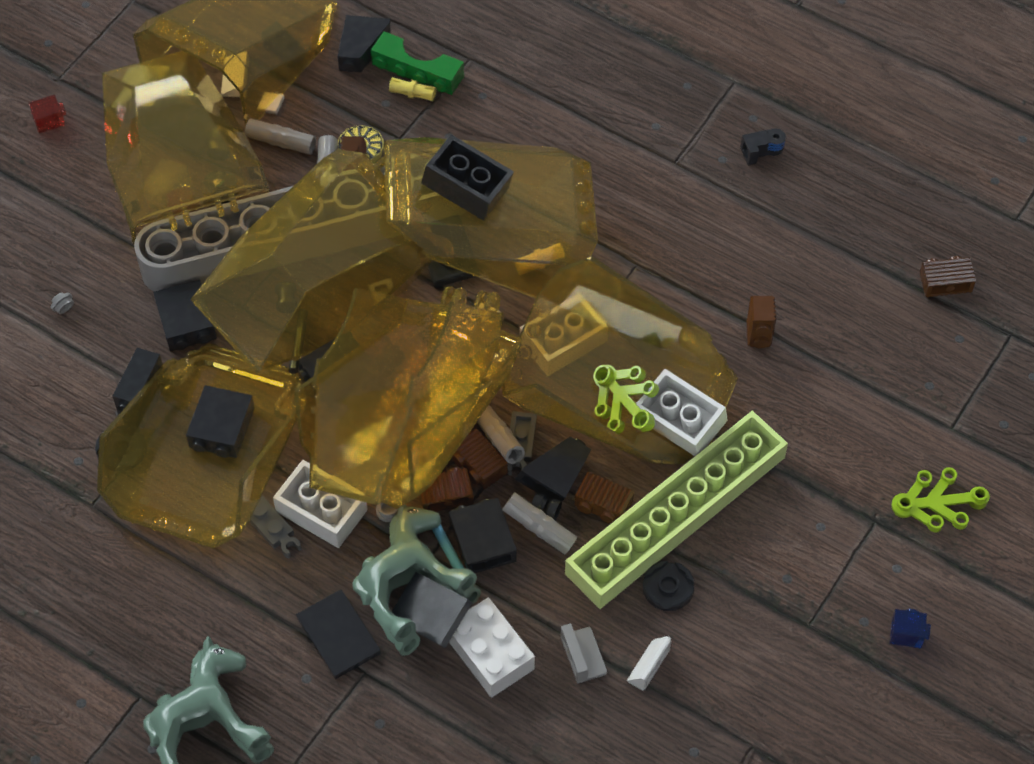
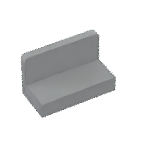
M571 623L561 626V640L577 684L606 675L607 669L591 627L574 631Z

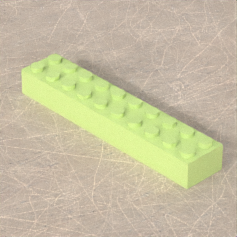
M751 411L565 560V575L601 609L642 576L652 565L659 562L785 458L788 443L756 413Z

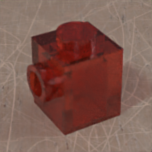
M55 94L28 103L39 133L54 130L65 125L63 116L67 114L63 103L57 102Z

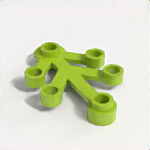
M600 365L594 371L593 379L595 384L600 387L595 414L601 419L610 417L607 428L614 434L622 433L625 428V424L621 420L622 404L632 414V425L641 432H647L655 426L654 416L648 411L641 409L630 396L645 394L653 398L658 394L659 386L651 380L642 384L620 386L617 382L625 379H631L636 383L642 382L645 379L646 372L639 366H633L631 369L616 370L611 365ZM609 390L613 392L612 408L607 405Z
M947 467L943 469L941 479L929 495L924 498H917L922 489L928 487L932 481V474L929 471L922 470L918 472L916 482L907 493L897 494L893 498L891 507L898 517L908 518L912 516L925 524L931 532L941 531L944 524L943 518L951 522L956 529L962 530L968 525V515L964 512L955 513L946 506L968 503L974 509H983L987 506L990 495L984 487H974L967 493L942 495L947 487L953 484L957 478L956 470ZM945 474H950L953 478H947ZM920 477H926L928 481H922ZM976 494L982 495L983 498L977 497ZM901 502L907 503L909 506H903ZM929 508L938 515L929 516L921 509ZM961 518L964 520V523H959L956 519ZM936 521L939 523V526H934L931 522Z

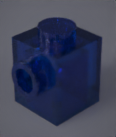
M895 609L891 620L889 644L921 648L924 639L929 640L931 624L926 623L927 613H920L915 609Z

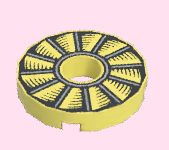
M355 126L341 134L338 140L339 155H341V138L343 136L364 137L367 145L366 166L374 164L381 158L384 149L383 138L374 128Z

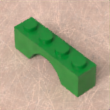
M383 31L371 49L372 64L376 67L417 81L419 84L436 87V90L452 95L464 77L463 61L445 54L428 61L414 59L405 52L403 38Z

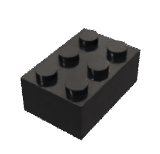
M450 135L427 163L421 184L484 221L509 189L514 171L455 136Z

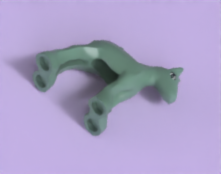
M400 500L397 505L398 513L393 516L389 527L391 546L377 557L370 556L365 559L362 564V570L354 579L352 586L353 590L361 597L363 605H370L374 610V618L382 626L388 640L395 645V648L403 656L415 651L419 646L420 637L416 634V624L407 618L396 617L389 610V599L393 590L409 583L415 572L473 602L471 605L478 601L481 590L474 585L477 579L475 573L468 568H446L434 557L428 546L417 539V534L438 528L441 524L440 514L422 508L407 507L404 501Z
M207 636L203 642V649L198 651L191 664V686L173 697L170 694L160 697L157 701L158 706L145 717L143 728L149 735L150 747H158L156 751L162 764H178L176 752L182 734L204 727L215 720L227 730L237 746L247 754L252 762L260 763L269 758L274 752V747L269 742L271 736L263 727L246 725L233 711L226 691L218 681V677L221 674L242 671L246 667V657L240 653L220 647L218 644H213L211 638Z

